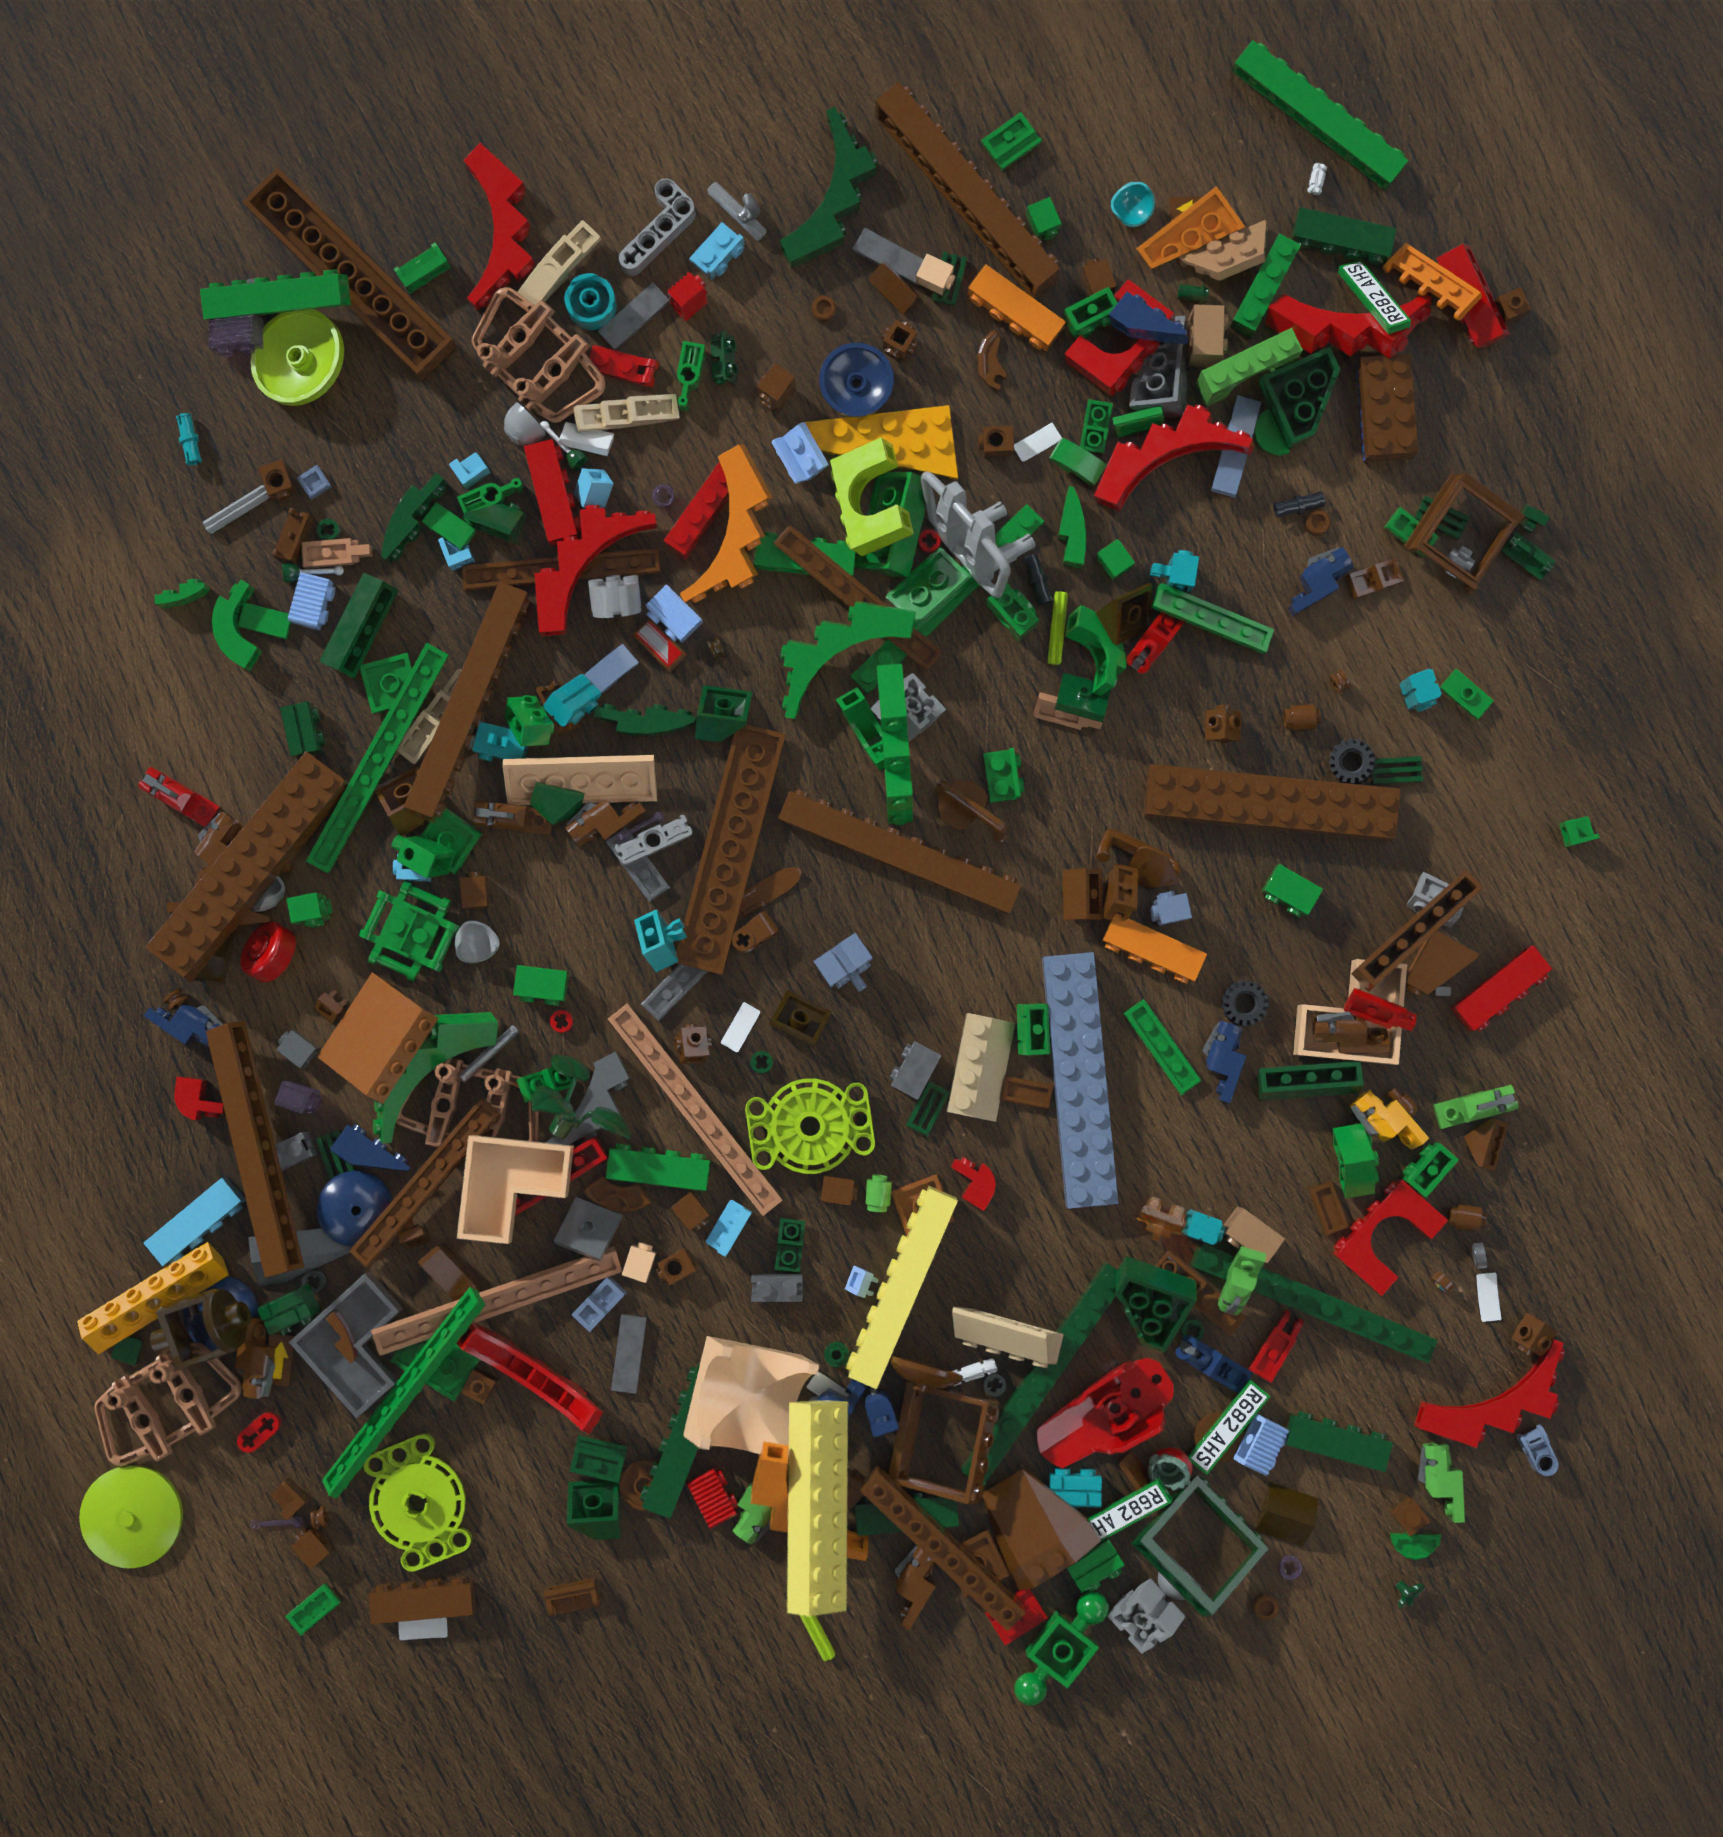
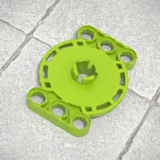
M801 1079L782 1087L771 1098L769 1104L760 1097L751 1098L746 1104L745 1111L752 1160L754 1165L761 1170L769 1169L777 1160L792 1171L804 1174H817L839 1165L849 1155L852 1148L860 1155H867L875 1147L868 1092L866 1087L860 1083L850 1084L844 1093L839 1087L828 1081ZM813 1082L812 1087L801 1089L796 1087L800 1083ZM818 1083L833 1088L834 1091L830 1093L824 1089L817 1088ZM856 1086L863 1090L864 1096L860 1101H853L850 1098L849 1091L851 1088ZM791 1087L793 1092L786 1095L782 1100L777 1098L783 1091ZM838 1093L842 1096L841 1101L835 1097ZM754 1101H760L764 1105V1111L759 1116H755L750 1112V1105ZM774 1102L777 1104L775 1111L771 1108ZM856 1112H864L867 1115L865 1125L857 1126L853 1123V1115ZM813 1116L817 1118L820 1123V1129L817 1134L808 1136L803 1133L800 1126L805 1117ZM757 1126H763L767 1129L768 1135L765 1140L759 1141L754 1138L753 1131ZM862 1136L869 1138L871 1141V1147L867 1151H861L856 1146L857 1140ZM845 1142L849 1144L847 1150L843 1148ZM761 1151H767L771 1155V1162L766 1166H762L757 1162V1155ZM779 1152L785 1155L783 1159L778 1156ZM841 1152L843 1154L841 1158L830 1165L828 1160ZM790 1159L795 1163L803 1164V1169L793 1167L786 1162ZM823 1163L825 1166L817 1170H808V1165Z
M426 1433L416 1435L374 1452L364 1463L365 1472L370 1476L377 1477L369 1496V1510L372 1522L378 1533L387 1542L405 1550L401 1557V1564L404 1569L411 1572L464 1552L472 1543L470 1531L459 1527L466 1508V1495L463 1484L457 1473L447 1463L437 1457L430 1456L435 1448V1441L431 1435ZM421 1438L428 1440L430 1444L429 1450L424 1453L416 1448V1442ZM396 1448L405 1450L406 1459L403 1462L394 1460L393 1451ZM375 1457L379 1458L383 1463L382 1469L378 1472L371 1470L369 1466L370 1460ZM426 1460L432 1461V1463H426ZM437 1464L444 1467L450 1473V1475L448 1476V1474L444 1470L437 1467ZM381 1478L386 1479L384 1483H379ZM452 1479H454L457 1483L460 1494H457L456 1487ZM376 1489H379L378 1504L374 1505ZM412 1494L418 1495L423 1499L426 1498L427 1502L423 1511H415L411 1508L409 1499ZM458 1500H461V1510L459 1516H457ZM375 1511H379L380 1518L384 1523L382 1527L377 1520ZM452 1521L456 1522L455 1526L450 1525ZM388 1529L394 1536L398 1537V1542L392 1539L385 1530ZM463 1533L467 1537V1544L463 1547L455 1545L453 1541L455 1534ZM404 1541L411 1542L409 1546L403 1544ZM440 1543L444 1549L441 1556L432 1555L430 1552L431 1544ZM415 1552L419 1555L420 1563L417 1566H411L407 1563L406 1557L408 1553Z

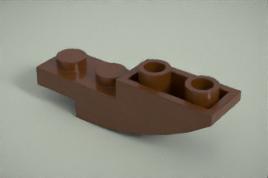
M1167 1251L1156 1264V1267L1196 1280L1197 1301L1194 1306L1230 1337L1247 1319L1243 1313L1231 1315L1221 1311L1218 1306L1220 1294L1171 1252Z

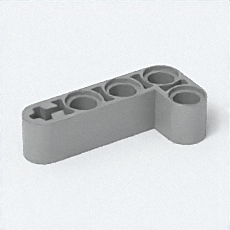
M661 179L655 185L657 202L664 210L619 255L621 268L629 276L639 274L695 219L696 214L693 201L670 179ZM666 189L673 191L669 197H662L660 195ZM683 206L690 208L687 214L682 215L678 213L679 208ZM666 223L673 226L667 232L660 230V227ZM651 240L655 242V245L650 249L642 247L643 243ZM630 259L631 261H633V260L635 259V262H636V263H635V264H632V263H628V264H627V260Z

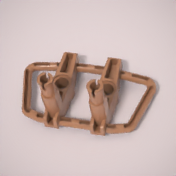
M508 287L501 288L494 293L472 336V345L484 362L483 367L494 377L499 376L519 396L518 400L529 411L534 410L538 415L554 423L560 422L573 414L576 405H587L598 398L605 389V380L585 354L590 344L580 335L575 334L571 337L551 318L555 311L545 301L540 300L534 305L514 289ZM503 298L511 299L527 311L515 325L510 327L508 333L498 346L482 343V339ZM546 326L565 345L551 359L545 362L543 368L533 380L524 378L516 380L506 369L528 348L533 346L536 338ZM524 330L526 338L523 342L519 343L517 335L520 331ZM580 362L595 381V387L556 413L544 407L541 403L563 382L568 380L571 372ZM560 364L561 373L554 377L552 369L555 365Z
M450 1058L435 1068V1074L440 1081L431 1104L432 1110L429 1125L402 1115V1109L408 1098L401 1107L396 1123L426 1135L427 1146L438 1148L450 1134L448 1130L453 1115L457 1110V1099L461 1082L458 1075L469 1066L463 1064V1060ZM480 1068L473 1076L486 1079L485 1086L489 1091L486 1101L501 1114L499 1120L492 1125L484 1136L499 1138L506 1119L505 1113L510 1085L519 1088L517 1079L521 1077L512 1075L511 1071L498 1068L495 1071ZM448 1099L450 1101V1109L445 1113H441L438 1109V1104L441 1100ZM532 1101L528 1102L529 1141L539 1142L538 1111H532Z
M202 1343L190 1344L193 1353L202 1354L210 1351ZM171 1352L157 1356L156 1361L131 1376L127 1374L113 1382L112 1387L96 1401L94 1406L108 1460L114 1465L125 1466L151 1455L158 1462L173 1453L171 1445L195 1431L202 1436L216 1428L214 1417L236 1401L241 1394L239 1379L218 1358L206 1361L231 1386V1391L209 1408L203 1395L202 1387L195 1381L187 1368L177 1370ZM147 1377H150L154 1383L167 1381L176 1403L182 1408L190 1423L166 1436L157 1411L153 1409L136 1384ZM185 1388L193 1391L194 1397L192 1401L184 1397ZM105 1406L110 1410L123 1407L130 1421L131 1428L138 1434L145 1445L144 1447L123 1456H119L116 1453ZM141 1414L149 1417L150 1423L148 1427L141 1424Z

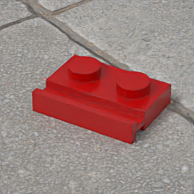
M1030 1589L1019 1590L1014 1593L1024 1603L1025 1614L1008 1631L987 1611L985 1612L1005 1646L1048 1619Z

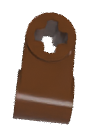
M764 910L734 933L732 937L733 947L737 952L747 954L775 936L780 929L767 911ZM740 936L750 938L747 947L737 945Z

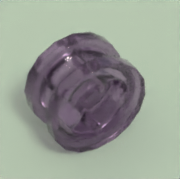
M666 484L658 485L652 493L654 504L659 508L670 507L674 502L673 489ZM662 490L667 491V495L670 496V499H665V502H660V497L656 496L658 492L661 494Z
M1285 1555L1280 1559L1278 1568L1284 1578L1293 1580L1300 1576L1302 1565L1297 1557ZM1289 1561H1294V1566L1297 1569L1295 1572L1291 1570V1574L1286 1573L1287 1570L1284 1564L1286 1562L1290 1564Z

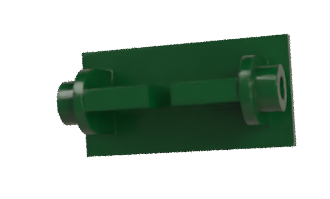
M720 331V334L712 335L710 340L711 358H720V361L712 362V380L715 381V385H724L725 381L736 385V376L738 375L734 353L736 351V341L732 335Z
M1517 531L1501 550L1539 581L1553 568V564L1556 562Z

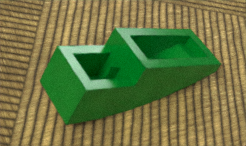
M1069 486L1058 539L1067 541L1062 565L1082 569L1086 550L1084 515L1075 488Z

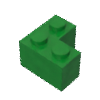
M1362 1123L1333 1128V1147L1339 1162V1181L1345 1199L1375 1194V1183H1379L1378 1172L1375 1166H1379L1377 1151H1372L1371 1135L1366 1133Z

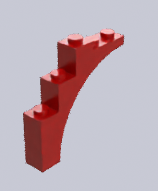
M481 143L463 160L466 168L477 179L488 197L494 224L493 248L487 268L477 286L467 297L470 305L476 311L481 307H487L494 293L508 285L511 276L519 283L522 278L527 279L535 266L533 258L516 243L517 241H523L528 236L529 229L531 228L528 220L512 206L513 204H518L525 196L526 188L524 183Z
M1283 294L1268 306L1266 325L1279 334L1292 328L1301 348L1310 354L1319 348H1323L1329 342L1349 356L1369 345L1390 359L1397 352H1402L1408 343L1407 335L1412 332L1414 327L1421 321L1427 320L1431 313L1432 297L1427 294L1423 297L1420 295L1411 302L1401 305L1400 308L1410 318L1411 325L1409 328L1387 334L1371 313H1338L1318 309L1301 303L1286 294Z
M1187 405L1176 431L1169 425L1160 424L1159 426L1152 423L1141 450L1133 443L1126 442V444L1118 442L1094 497L1098 504L1120 512L1130 493L1141 480L1157 467L1174 458L1206 450L1235 451L1251 456L1255 447L1253 439L1246 432L1227 430V426L1218 422L1212 424L1211 413H1209L1207 408L1200 405H1195V407Z
M588 505L585 509L580 510L582 539L578 540V537L569 536L564 537L563 541H557L559 571H555V568H544L540 570V573H534L538 625L541 636L567 634V612L571 595L578 579L589 563L605 548L616 541L637 532L657 529L655 514H651V511H638L636 515L626 516V513H613L611 517H607L605 508H600V505Z
M475 1322L470 1324L466 1333L456 1343L463 1351L481 1359L533 1391L588 1434L591 1433L603 1414V1411L586 1396L587 1393L576 1382L555 1373L542 1360L521 1351L510 1339Z
M1553 1339L1550 1348L1543 1357L1539 1356L1530 1371L1516 1385L1499 1396L1481 1403L1464 1406H1441L1422 1401L1414 1426L1477 1448L1478 1443H1482L1485 1437L1486 1429L1483 1428L1484 1424L1514 1433L1515 1428L1518 1429L1522 1421L1521 1409L1551 1419V1415L1555 1414L1558 1409L1559 1400L1557 1399L1558 1394L1549 1391V1388L1555 1384L1557 1378L1555 1369L1557 1363H1560L1563 1359L1565 1349L1562 1347L1564 1343Z

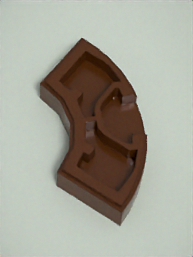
M604 1175L582 1189L586 1196L594 1203L613 1211H635L652 1203L638 1182L630 1186H618L611 1183Z

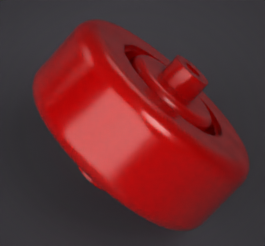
M275 921L260 925L250 935L243 947L240 959L243 972L263 983L273 981L279 977L293 958L296 948L294 933Z

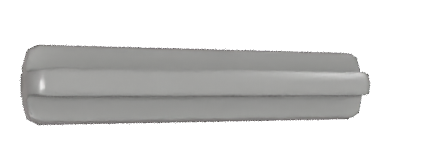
M714 182L708 188V194L757 241L765 236L766 229L756 219L753 221L749 220L747 224H742L739 221L737 214L742 211V206L717 182Z
M261 485L205 520L203 525L207 532L210 534L216 532L269 499L270 497L265 486Z

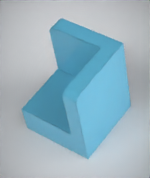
M473 453L462 462L456 459L449 464L466 490L491 473L477 453Z
M582 469L574 495L583 508L588 505H600V508H605L614 483L604 470Z
M444 538L438 539L447 564L452 571L461 568V565H469L475 562L468 544L461 551L448 541H445Z

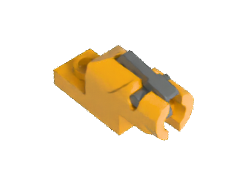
M1369 1089L1359 1095L1349 1105L1369 1135H1376L1382 1142H1386L1398 1135L1401 1142L1412 1150L1423 1145L1429 1139L1397 1100L1384 1106V1102Z

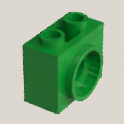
M1008 583L1001 597L995 598L991 595L987 598L986 606L1018 642L1037 627L1039 619L1036 616L1035 609L1016 588L1012 589Z

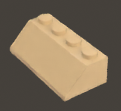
M970 1013L966 1014L947 1112L996 1122L1015 1023Z
M953 1307L955 1337L963 1339L964 1345L977 1348L978 1344L986 1346L985 1351L1000 1354L1001 1351L1008 1352L1009 1358L1024 1361V1357L1033 1360V1365L1047 1368L1048 1364H1057L1064 1334L972 1308Z

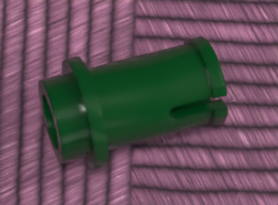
M1180 283L1177 299L1196 301L1200 305L1202 302L1207 303L1209 288L1204 287V285L1198 287Z

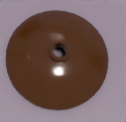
M891 1355L889 1359L891 1366L907 1381L914 1383L913 1388L920 1391L928 1392L929 1387L935 1389L947 1388L963 1380L964 1375L894 1355Z

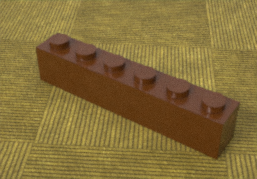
M1466 869L1352 972V975L1370 992L1484 887Z

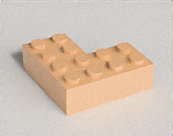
M1352 960L1349 996L1353 989L1357 988L1404 1007L1407 964L1401 963L1368 992L1352 975V972L1365 960ZM1298 1005L1293 1055L1399 1065L1401 1027H1392L1391 1030L1387 1029L1391 1044L1390 1052L1339 1053L1337 1042L1314 1041L1315 1035H1312L1313 1015L1345 1012L1344 1008ZM1365 1020L1367 1028H1385Z
M476 1135L469 1136L457 1238L511 1243L517 1193L561 1198L568 1197L574 1146Z

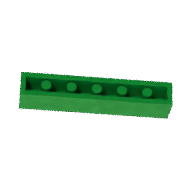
M324 270L321 276H315V272L300 273V278L292 279V275H279L276 281H269V277L254 278V283L247 284L246 280L231 281V286H224L223 282L209 283V288L200 289L203 319L221 320L351 305L348 275L338 274V270Z

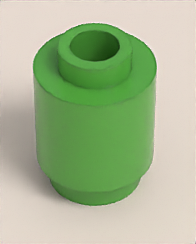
M873 1175L872 1179H867L865 1204H867L868 1211L887 1212V1206H890L892 1181L887 1180L888 1176Z

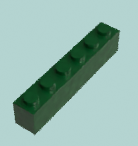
M700 1362L697 1363L696 1367L691 1366L686 1378L690 1382L687 1391L682 1390L679 1395L677 1404L680 1405V1409L677 1415L672 1414L667 1427L671 1429L668 1439L663 1437L658 1449V1452L662 1453L659 1462H653L648 1475L652 1477L649 1486L644 1485L639 1500L643 1501V1509L671 1519L698 1450V1446L684 1437L683 1434Z

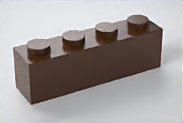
M455 1577L451 1579V1582L441 1583V1579L427 1580L426 1584L416 1585V1581L401 1583L399 1587H391L389 1583L379 1584L375 1586L376 1589H372L369 1593L371 1624L473 1615L476 1611L474 1580H467L466 1577Z

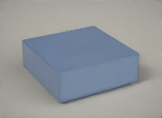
M318 465L297 477V480L311 500L332 487Z

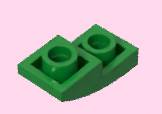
M1088 399L1080 442L1081 448L1087 451L1104 453L1113 403Z
M1064 438L1059 440L1049 457L1052 462L1066 473L1073 472L1089 486L1097 483L1106 467V464L1093 454Z
M188 579L187 583L179 584V593L176 590H163L162 594H155V605L161 609L185 605L208 594L210 587L202 583L201 579Z
M550 1067L518 1078L517 1082L526 1103L532 1101L533 1094L539 1086H546L559 1092L570 1088L572 1079Z

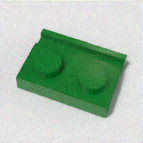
M1022 112L981 140L982 146L994 162L998 164L1001 171L1042 143V139L1037 136Z

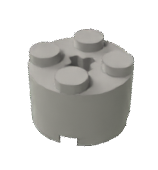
M610 575L605 577L606 581H603V579L588 581L593 617L611 618L614 617L613 615L622 614V616H628L641 612L638 576H626L621 579L620 575Z

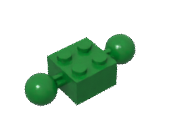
M1095 1591L1087 1592L1079 1598L1077 1602L1078 1616L1073 1622L1056 1610L1025 1650L1027 1657L1035 1662L1038 1668L1034 1673L1022 1674L1015 1682L1014 1692L1022 1704L1035 1706L1041 1703L1047 1693L1045 1682L1050 1676L1054 1677L1068 1689L1098 1650L1097 1642L1087 1635L1085 1630L1089 1625L1103 1622L1108 1616L1109 1603L1101 1593Z

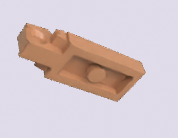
M351 538L301 543L303 567L305 569L354 565V563H360V558L373 557L370 544L359 545L358 540H352Z
M1039 693L1033 714L1035 718L1081 730V727L1088 726L1101 729L1102 722L1058 711L1055 709L1056 696Z

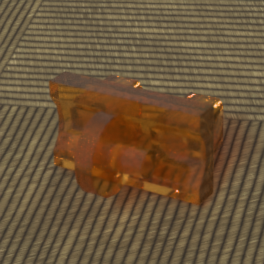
M1151 1196L1146 1205L1140 1210L1137 1219L1147 1223L1145 1230L1153 1232L1152 1240L1158 1241L1160 1236L1170 1238L1171 1232L1178 1235L1181 1233L1187 1223L1184 1220L1185 1208L1172 1205L1169 1214L1160 1211L1163 1201Z

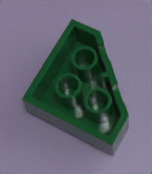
M1331 347L1263 375L1258 382L1259 388L1288 450L1311 441L1316 434L1322 414L1340 371Z
M1126 1256L1115 1274L1116 1295L1125 1308V1313L1131 1326L1135 1328L1138 1334L1140 1344L1165 1353L1197 1301L1196 1280Z

